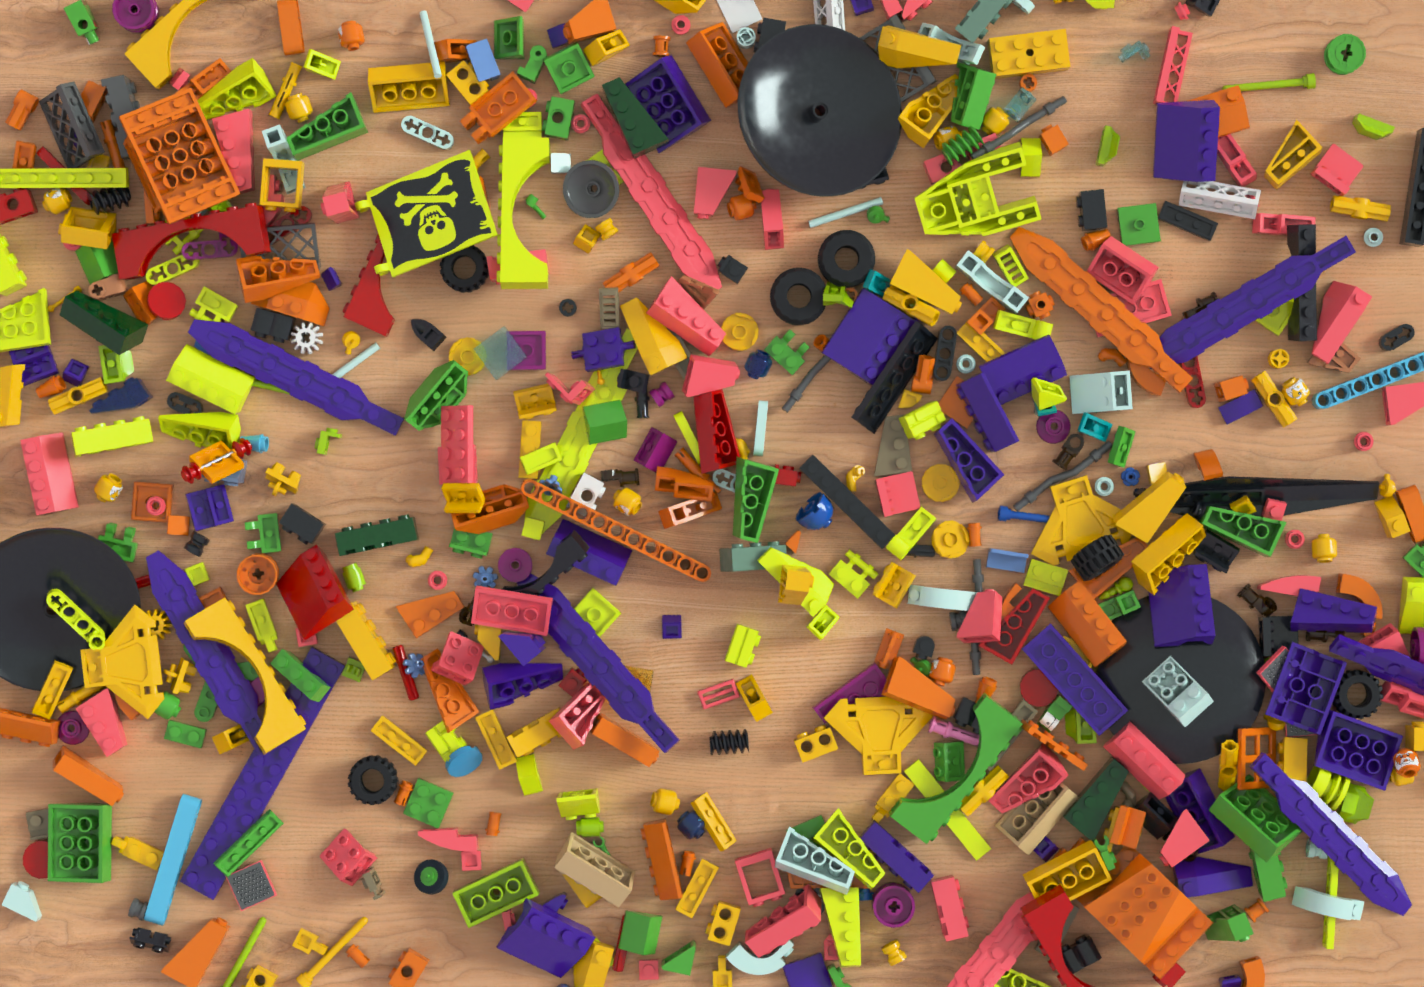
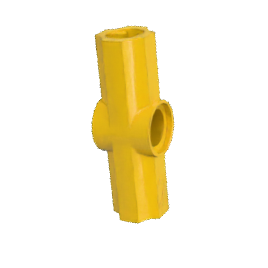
M1333 195L1330 202V212L1350 215L1351 218L1373 219L1387 222L1391 213V205L1370 202L1369 199L1347 198Z
M893 286L887 287L882 300L905 312L907 316L914 317L931 327L938 321L940 311L918 300L915 295H908ZM915 304L913 308H907L908 305Z
M1266 371L1251 379V382L1264 399L1265 405L1270 408L1283 428L1297 419L1285 401L1284 395L1277 389ZM1272 394L1278 397V402L1275 405L1270 402Z
M99 377L48 399L49 407L53 414L57 415L108 393L106 384H104L103 378ZM77 391L82 393V398L79 401L74 399V394Z
M1226 740L1221 744L1217 785L1223 791L1235 784L1237 775L1239 745L1233 740Z
M996 765L980 782L977 781L975 783L973 792L968 797L965 796L961 801L960 809L967 816L971 815L982 803H986L995 794V790L1009 776L999 765Z

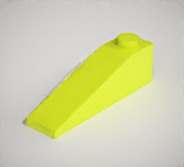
M251 58L237 66L197 101L206 120L223 116L225 112L233 110L238 112L252 105L254 107L261 106L275 98L276 93L264 70Z
M207 412L159 415L158 417L161 432L182 441L185 439L190 440L199 448L201 446L209 447L221 440L230 449H232V442L236 441L239 443L241 427L239 417L236 414Z
M772 547L757 560L779 583L782 565L806 567L814 576L813 587H809V592L801 605L814 617L827 604L834 583L821 570L811 567Z

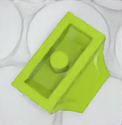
M1362 114L1355 115L1352 122L1358 134L1374 140L1388 137L1395 128Z
M1105 125L1103 127L1096 160L1097 166L1103 167L1117 155L1120 136L1111 126Z
M827 282L823 293V305L827 306L838 303L852 308L854 301L847 294L846 286L839 287Z
M105 345L98 346L104 384L124 382L126 377L134 372L131 351L128 350L118 355Z
M1075 708L1065 714L1066 735L1072 737L1077 744L1097 743L1096 732Z
M1350 783L1347 794L1339 805L1337 813L1345 822L1356 824L1361 820L1369 819L1374 799L1366 792L1365 787Z

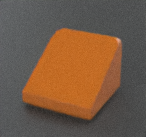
M169 515L167 534L189 536L190 517Z
M799 530L785 542L795 554L801 535Z

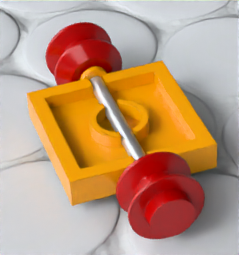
M240 438L239 443L236 441L232 442V449H230L221 440L190 455L189 468L187 466L182 467L181 476L183 480L192 484L194 478L200 480L202 474L213 484L243 469L244 462L241 459L244 458V454L247 456L251 455V443L244 438Z

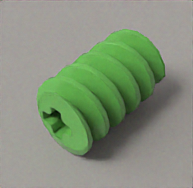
M972 126L968 127L969 133L965 130L962 131V137L956 134L955 140L950 138L948 140L949 145L945 142L942 143L941 151L951 166H953L952 159H955L957 162L960 161L959 155L966 158V150L972 154L973 146L978 150L980 149L979 142L984 145L979 133Z

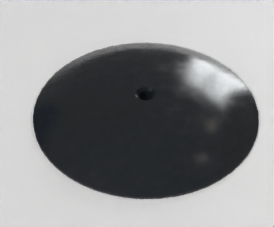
M820 24L801 25L784 30L766 41L754 53L745 68L740 82L737 106L744 140L760 166L771 177L792 190L820 197H832L853 192L875 179L887 166L897 148L902 127L898 117L902 113V106L896 82L887 65L879 60L878 53L862 39L845 30ZM815 108L820 111V116L815 113Z
M39 528L19 533L0 543V677L22 688L41 691L52 664L56 660L73 667L63 691L84 686L80 650L89 649L90 647L88 642L54 610L47 608L49 605L47 604L46 596L50 590L59 589L103 629L105 641L134 605L141 609L137 583L127 564L111 547L91 535L65 528ZM52 595V602L54 600L58 601L60 603V609L63 604L59 601V596L55 597ZM67 607L63 612L65 615L71 616L75 613V610L72 607ZM80 620L77 623V626L81 629L87 628L89 625L86 620Z
M1149 596L1138 600L1141 608L1112 620V623L1126 639V645L1094 668L1092 665L1094 673L1128 709L1122 717L1109 727L1110 731L1115 735L1130 721L1174 764L1196 763L1221 754V744L1226 740L1238 742V729L1251 728L1263 703L1266 684L1256 672L1265 662L1256 637L1236 612L1220 601L1211 598L1216 635L1213 644H1207L1203 641H1189L1179 646L1154 647ZM1169 656L1214 701L1186 727L1142 683Z

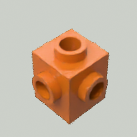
M1040 291L1029 295L1030 299L1026 301L1027 305L1025 306L1029 316H1033V319L1039 317L1040 320L1050 316V311L1054 310L1052 306L1055 305L1051 295L1047 296L1046 292L1041 294ZM1039 301L1043 302V308L1038 307Z

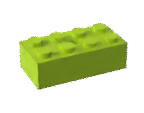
M521 858L454 890L452 894L468 928L523 903L526 898L530 900L538 896L540 891L525 859ZM495 888L500 890L501 893L499 895L494 894L493 890Z

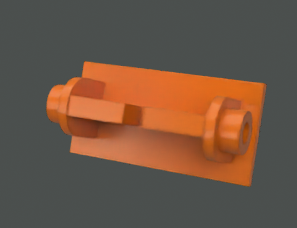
M886 628L874 660L877 666L890 670L892 661L898 654L904 634Z

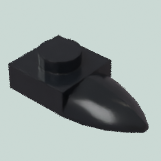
M422 319L411 320L412 329L416 336L432 351H435L447 338L431 323Z

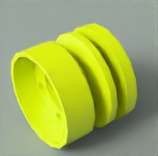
M1316 766L1312 768L1307 777V783L1319 794L1318 797H1321V800L1332 811H1335L1345 798L1351 780Z

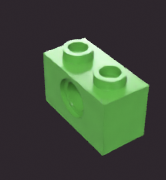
M552 96L551 101H547L545 112H548L547 120L544 119L542 131H545L546 137L568 141L575 107L574 100ZM558 113L562 114L563 120L560 123H555L553 116Z

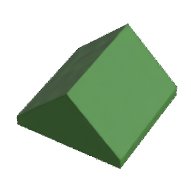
M522 16L494 21L495 59H524V19Z
M111 240L107 249L82 246L75 251L90 285L93 282L118 273L113 240Z
M621 400L583 406L589 445L627 438V418Z
M626 910L618 948L640 955L655 954L663 916Z
M694 940L663 959L661 963L662 969L690 976L696 942Z

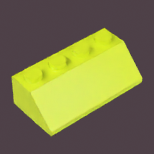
M186 344L174 362L166 381L233 414L241 412L256 378Z

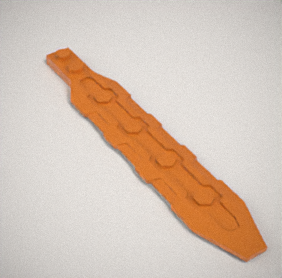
M1021 227L1010 236V240L1026 269L1038 280L1047 284L1061 297V300L1066 305L1076 310L1085 318L1095 331L1105 336L1131 363L1152 368L1178 393L1193 380V377L1164 352L1159 335L1145 322H1141L1126 309L1125 305L1117 297H1113L1099 285L1089 272L1084 271L1071 260L1068 254L1053 240Z

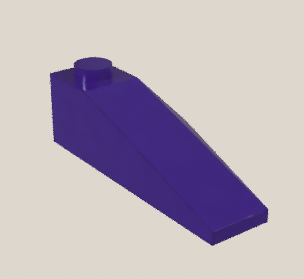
M499 663L482 667L483 683L490 710L513 704L514 699L523 695L527 697L531 695V691L537 688L544 689L562 680V664L527 663L523 666L521 663Z
M1196 857L1193 862L1182 860L1173 867L1175 886L1187 898L1253 886L1250 866Z

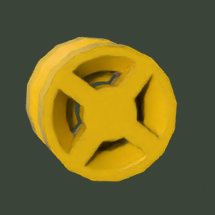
M611 218L595 227V230L600 232L602 241L619 232L613 226Z
M983 240L973 254L985 263L995 249L987 246V243Z
M1283 349L1271 351L1267 358L1269 365L1275 369L1283 368L1289 363V355Z

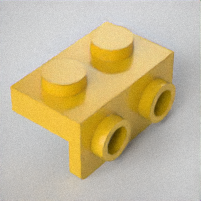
M548 383L513 391L519 419L528 420L537 415H550L557 411L553 390Z
M443 483L441 488L447 502L444 508L445 513L481 512L486 499L479 483Z
M891 562L885 567L881 580L875 584L872 595L897 609L916 575Z

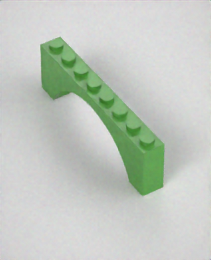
M983 693L972 707L978 721L979 743L974 761L966 774L954 786L938 795L921 799L901 797L889 811L891 818L926 844L937 837L939 828L941 826L944 827L949 822L951 813L953 811L956 812L961 807L963 798L965 796L968 797L973 792L975 783L977 781L980 782L985 777L987 768L989 766L992 767L997 762L999 753L1001 751L1004 752L1009 747L1011 738L1013 736L1016 737L1022 730L1021 726L1023 724L1021 720L986 693Z

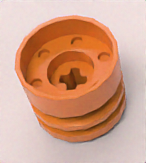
M255 553L246 557L237 569V581L240 587L252 595H262L269 592L279 579L277 562L271 556L264 553ZM257 568H259L260 571L264 572V574L261 575V578H259L257 575H254V572L257 571Z

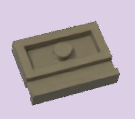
M48 808L26 812L28 829L31 836L30 840L48 837Z
M372 867L364 872L362 883L365 889L369 888L370 892H374L375 896L373 899L376 900L382 897L385 890H381L380 886L382 883L375 868Z

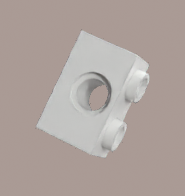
M584 472L571 499L595 510L597 505L594 503L597 497L602 498L606 490L603 487L605 483ZM589 490L592 492L593 497L590 501L582 499L583 491ZM584 508L577 510V513L586 516L587 512Z

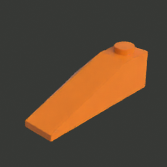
M262 256L236 259L245 303L264 300L320 278L316 260L295 258L280 260V257L263 259Z

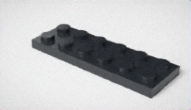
M915 321L902 342L898 345L893 356L887 361L881 374L877 376L875 383L866 393L861 404L855 409L852 418L875 434L915 374L919 355H927L938 338L921 323Z

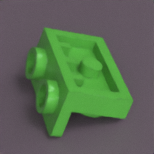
M454 527L449 547L453 548V552L464 554V551L472 552L471 556L482 559L483 555H488L493 533L474 534L457 531Z
M935 742L933 755L935 757L934 775L936 781H959L965 775L964 742Z

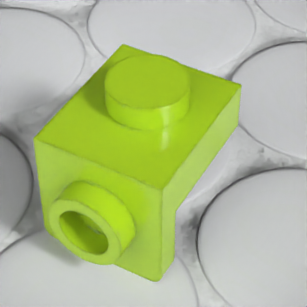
M332 428L321 431L320 438H316L315 442L317 453L327 455L330 436L342 438V434H338V430Z

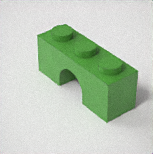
M281 649L270 663L310 700L320 702L331 688L319 676L307 670L303 666V662L290 651Z

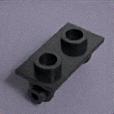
M140 927L133 929L132 936L135 937H130L129 939L134 947L144 949V947L152 948V951L156 953L169 952L166 944L170 945L171 937H168V934L155 932L153 938H150L151 930Z

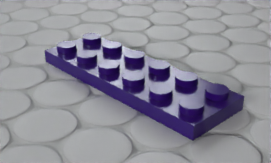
M1051 623L1022 648L1027 656L1099 736L1128 711Z

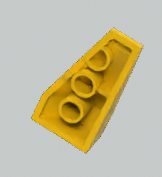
M893 26L882 27L878 43L879 60L887 66L894 68L957 64L961 49L959 44Z
M956 74L942 81L930 91L925 92L916 100L908 103L898 117L907 137L923 149L952 111L953 98L957 97L958 86H955V80L959 78Z
M637 297L620 305L650 376L688 358L677 337L667 327L646 313L648 308Z
M593 941L586 954L573 966L574 987H604L615 946Z

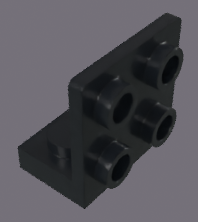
M1292 616L1258 617L1259 646L1263 656H1272L1281 646H1285L1289 650L1292 642L1298 644V632L1290 631Z

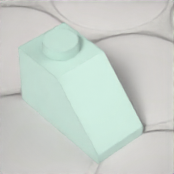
M22 881L11 884L2 906L35 922L40 920L42 914L34 891L29 888L28 884Z

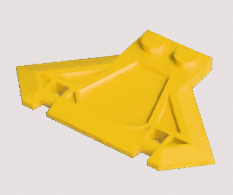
M1084 475L1049 486L1055 507L1031 554L1055 566L1060 564L1058 558L1065 556L1067 562L1071 561L1076 553L1102 536L1112 535L1114 540L1120 539L1121 544L1129 541L1132 534L1115 525L1113 518L1121 509L1093 495L1088 477ZM1116 527L1117 532L1110 533L1109 529ZM1062 545V549L1056 551L1055 546Z
M134 605L105 641V646L101 650H93L91 648L80 650L85 688L106 686L145 718L149 719L164 700V692L158 693L157 685L163 684L157 635L151 636L150 629L156 627V621L138 606ZM139 629H143V637H139ZM146 686H149L150 694H146Z
M889 697L855 698V704H848L847 698L840 699L825 715L824 719L862 754V774L875 775L901 773V752L929 722L933 715ZM905 709H911V714H905ZM848 712H855V716L849 717Z

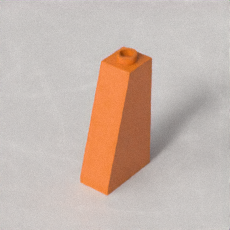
M902 657L893 659L881 695L943 720L950 718L954 714L955 699Z
M601 712L596 715L590 730L593 735L648 767L657 761L659 750L655 746Z
M63 745L53 759V771L109 805L113 806L115 802L118 803L123 797V786L66 746Z
M220 917L211 919L162 969L161 973L187 987H198L231 926L227 925L228 922Z

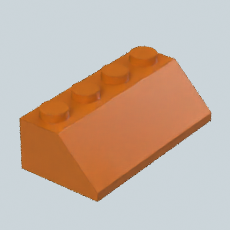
M721 22L699 31L686 44L721 102L727 108L738 103L739 86L748 62L725 24Z
M1239 85L1188 100H1214L1219 105L1218 138L1250 128L1245 101Z
M1080 581L1064 591L1048 606V609L1094 668L1126 645V639Z
M0 708V734H2V738L13 739V737H18L21 742L25 743L37 741L40 746L50 747V745L57 743L61 720L47 719L42 716Z
M666 818L644 823L641 835L643 840H647L648 847H645L647 859L651 858L652 862L649 870L651 878L655 877L656 884L653 885L655 896H659L660 900L683 898Z

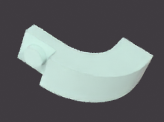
M922 23L918 34L961 45L958 62L967 65L970 63L977 65L985 49L981 44L954 37L936 25Z
M280 124L262 131L266 146L274 159L297 161L291 152L286 139L287 136ZM278 169L286 193L295 192L297 171Z
M910 585L907 604L968 611L977 592Z
M1295 886L1291 905L1330 917L1360 920L1364 901L1338 897L1311 888Z
M790 939L785 945L778 946L772 953L759 958L748 951L741 942H738L726 954V958L736 968L745 973L753 975L770 974L786 964L782 957H787L794 950L792 948L794 942Z

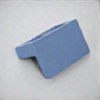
M484 39L467 45L466 50L478 82L498 79L501 74L488 40Z
M989 548L986 567L1024 573L1029 554Z

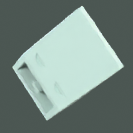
M1130 371L1069 376L1072 414L1133 409Z
M1171 656L1142 681L1184 727L1190 724L1214 702L1210 695Z

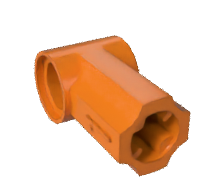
M23 89L19 90L13 102L14 106L5 123L21 131L30 113H33L37 108L39 98Z
M919 355L916 374L912 380L911 392L931 394L935 357Z

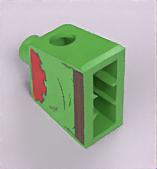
M79 0L64 8L78 36H85L89 45L99 41L95 30L99 29V26L86 0ZM86 20L88 26L84 29L82 23Z

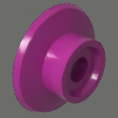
M1057 410V413L1039 416L1036 424L1039 437L1050 444L1064 441L1071 429L1069 418L1060 410ZM1052 423L1057 424L1056 430L1051 429Z
M511 548L500 556L498 570L507 581L521 582L532 571V559L526 551L520 548ZM514 561L519 563V567L517 569H514L512 567V563Z
M67 711L58 718V720H61L58 737L64 743L76 745L82 743L88 737L90 731L77 711ZM70 725H73L75 727L74 731H70Z

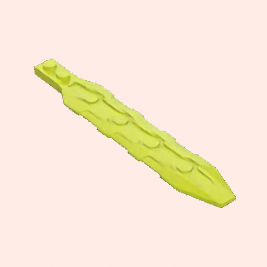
M626 329L622 337L623 342L634 340L629 329ZM635 345V349L625 350L623 356L624 366L601 370L602 378L605 380L603 385L597 383V371L593 372L588 383L595 390L577 406L575 412H572L567 422V427L557 444L563 460L545 467L537 482L550 479L551 475H555L558 477L557 481L562 488V494L571 498V494L580 476L583 475L589 465L588 461L598 444L589 445L583 406L615 400L622 401L627 389L617 387V377L621 369H628L638 350L637 345ZM543 492L541 496L542 500L545 502L550 501L552 498V493L550 496L545 495ZM528 497L529 508L526 510L525 519L530 517L545 521L543 534L562 516V513ZM561 500L559 508L565 510L569 501Z

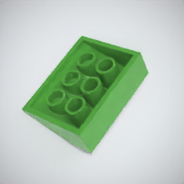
M1249 774L1245 777V782L1254 781V778ZM1236 783L1221 793L1209 809L1217 819L1224 823L1230 831L1235 833L1266 863L1277 856L1303 831L1280 811L1277 799L1265 788L1239 791Z
M108 803L48 804V881L104 883L111 880V805Z

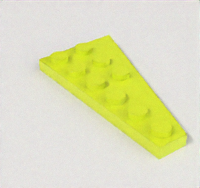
M45 288L38 290L37 293L31 296L28 295L22 298L21 301L13 305L10 304L0 309V352L51 345L47 290Z

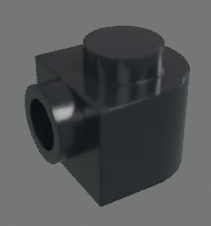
M925 635L918 637L912 652L916 653L915 657L927 660V657L932 658L935 648L934 641Z

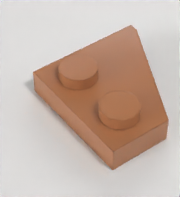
M683 275L677 281L703 310L720 293V290L686 275Z
M1342 343L1329 364H1326L1314 355L1311 356L1307 363L1349 373L1361 358Z

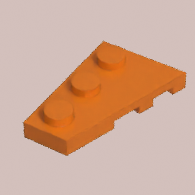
M452 591L395 607L414 636L418 638L465 606L457 593Z

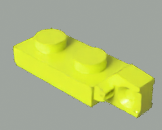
M263 598L245 605L258 641H260L261 645L266 644L269 653L278 650L274 641L278 639L277 632L265 599Z

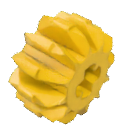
M158 608L154 609L153 613L151 610H148L147 614L160 623L158 630L157 628H150L151 636L157 635L158 639L159 637L162 640L165 639L164 633H171L167 627L173 626L172 623H167L170 620L169 617L164 618L165 611H161L159 614Z

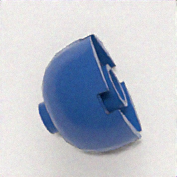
M818 492L807 500L809 504L805 509L802 507L799 509L795 518L801 526L808 530L826 528L832 522V503L827 496Z

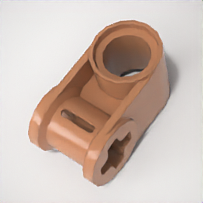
M117 273L93 282L89 286L88 291L91 297L98 301H103L111 297L123 295L128 289L125 280L119 279V274ZM97 287L103 289L102 291H100L101 295L95 293L97 291Z

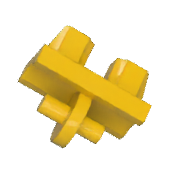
M276 462L271 469L268 468L266 470L265 479L270 481L268 487L274 489L272 492L273 496H277L278 493L285 495L287 490L296 494L301 475L291 471L288 478L283 476L282 473L285 467Z
M183 657L180 658L178 667L172 663L170 670L164 669L163 673L167 674L166 682L171 683L172 681L170 687L172 693H189L191 682L184 681L183 679L185 674L195 676L197 669L194 664Z

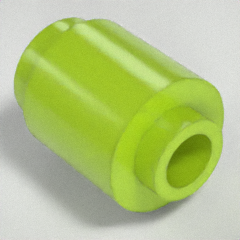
M357 563L343 567L342 575L347 589H352L353 592L364 589L363 585L366 582L362 570L358 567Z
M599 817L576 820L577 835H582V837L600 836V832H604V822L600 821Z

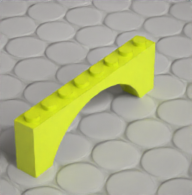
M503 138V145H499V156H502V163H499V174H502V180L498 181V190L502 192V198H498V210H501V216H498V228H501V234L497 235V244L501 246V252H497V264H500V271H497V282H500L501 289H548V265L533 256L522 245L514 230L512 215L515 199L524 182L536 170L550 163L549 138Z

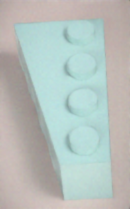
M789 826L776 858L775 868L847 895L855 871L835 857L827 854L825 850L817 847L809 839L801 836Z

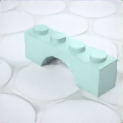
M969 250L955 266L956 269L1014 314L1018 313L1029 299L1018 288L995 274Z

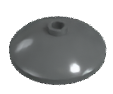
M587 160L579 162L565 176L563 182L564 199L569 208L579 216L585 218L601 217L610 212L618 200V179L613 170L600 161ZM593 185L597 186L596 192L592 190Z

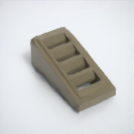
M618 287L599 288L601 329L620 328ZM615 295V298H603V296ZM605 303H615V305H604V304H605ZM604 311H615V313H604Z

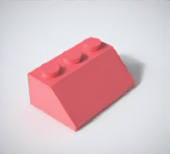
M1111 236L1101 245L1087 272L1098 282L1134 305L1150 284L1159 267Z

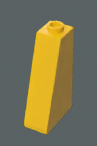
M908 249L905 251L889 285L907 294L915 295L917 299L949 315H952L953 312L957 313L962 304L959 301L961 297L913 252Z
M1167 472L1114 516L1115 525L1148 543L1186 489L1184 478L1177 473L1171 474Z

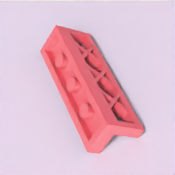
M1172 26L1169 29L1153 104L1164 103L1165 92L1169 89L1174 95L1173 102H1178L1193 34L1180 30V27ZM1178 35L1187 37L1186 44L1181 48L1177 45ZM1178 52L1182 57V63L1175 67L1172 61L1174 54ZM1172 71L1178 76V81L1173 85L1168 81L1169 74Z

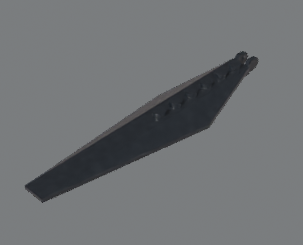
M1227 476L1185 483L1186 489L1170 512L1180 515L1188 513L1190 515L1196 501H1199L1200 505L1204 503L1206 506L1233 511L1229 504L1247 495L1257 511L1251 515L1262 517L1267 498L1286 502L1287 506L1284 515L1375 500L1378 497L1379 481ZM1146 488L1134 489L1133 495L1138 497Z

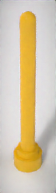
M362 917L308 972L305 971L296 978L298 983L302 987H309L314 980L313 977L367 924L368 919Z

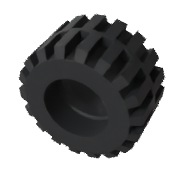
M474 245L445 256L440 262L442 279L455 291L469 293L473 292V290H478L482 284L484 285L486 278L489 276L487 258ZM461 257L471 258L476 265L475 273L468 279L458 278L453 270L455 262Z
M1105 535L1076 553L1071 563L1083 581H1089L1116 565L1122 559L1124 553L1112 535Z
M1347 670L1346 673H1343L1332 704L1343 715L1364 719V717H1370L1372 712L1376 713L1378 711L1376 708L1382 704L1380 698L1383 699V694H1381L1383 689L1382 686H1379L1380 682L1378 679H1375L1372 674L1361 670ZM1361 683L1365 687L1366 697L1361 704L1355 706L1349 703L1347 692L1351 685Z
M370 755L355 763L348 775V787L351 788L350 792L352 795H355V799L362 801L363 804L367 803L370 805L381 804L389 799L396 790L398 782L397 770L394 769L393 763L388 762L387 758H381L379 755ZM376 769L383 775L384 785L380 790L371 791L364 786L362 776L365 771Z

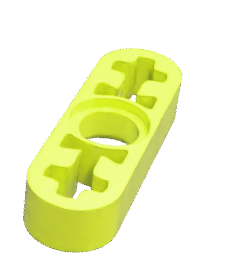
M186 252L189 256L193 254V252ZM179 255L149 269L146 273V279L152 285L167 282L196 269L199 266L200 260H194L192 266L190 264L183 265L185 269L182 270V265L178 260L181 259L182 263L187 260L182 255ZM171 263H175L178 266V271L175 274L168 272V266ZM163 267L164 273L168 277L165 278V275H161L158 277V281L154 279L151 280L153 272L159 274L163 272L161 270V268Z
M680 411L673 416L699 465L698 442L683 412Z

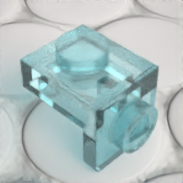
M1137 41L1132 46L1129 43L1120 50L1122 54L1118 58L1124 63L1135 53L1139 52L1142 58L1146 60L1150 57V49L1144 42Z
M1022 87L1003 111L1018 122L1033 105L1036 98L1031 92Z

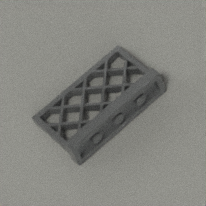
M896 14L860 37V39L864 41L868 37L877 38L874 50L879 53L877 48L883 26L890 25L904 30L906 28ZM928 66L915 67L918 74L913 73L914 67H912L911 72L900 70V68L888 67L890 70L897 71L895 77L896 85L906 87L905 96L900 98L901 102L937 82ZM899 72L910 74L907 85L897 83ZM912 75L919 76L924 84L918 88L911 87Z
M75 82L58 85L55 91L39 101L67 168H79L95 156L105 153ZM47 102L53 103L52 111L49 109ZM58 107L62 108L61 116L57 114ZM56 119L60 121L59 128L56 125ZM66 124L70 126L69 134L65 132ZM64 137L68 138L67 146L64 144ZM73 142L77 143L76 151L72 149ZM71 155L76 156L75 164L71 160Z
M315 223L267 227V231L276 236L270 243V249L278 255L277 257H281L283 260H291L282 255L289 247L297 253L294 257L295 259L316 260L320 270L321 259L319 258ZM311 228L312 236L308 241L299 234L302 229ZM284 230H289L294 234L289 243L280 236ZM296 237L306 243L300 251L291 245ZM277 238L286 244L281 252L271 246ZM308 245L314 250L315 257L307 258L301 252ZM240 247L241 258H244L246 253ZM264 254L257 255V256H262L263 259H266V258L263 256Z

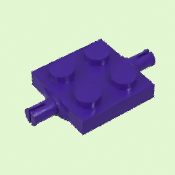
M619 327L582 334V350L572 351L571 356L572 359L584 358L585 370L587 372L624 366L623 356L625 350L635 349L636 344L634 340L623 342Z

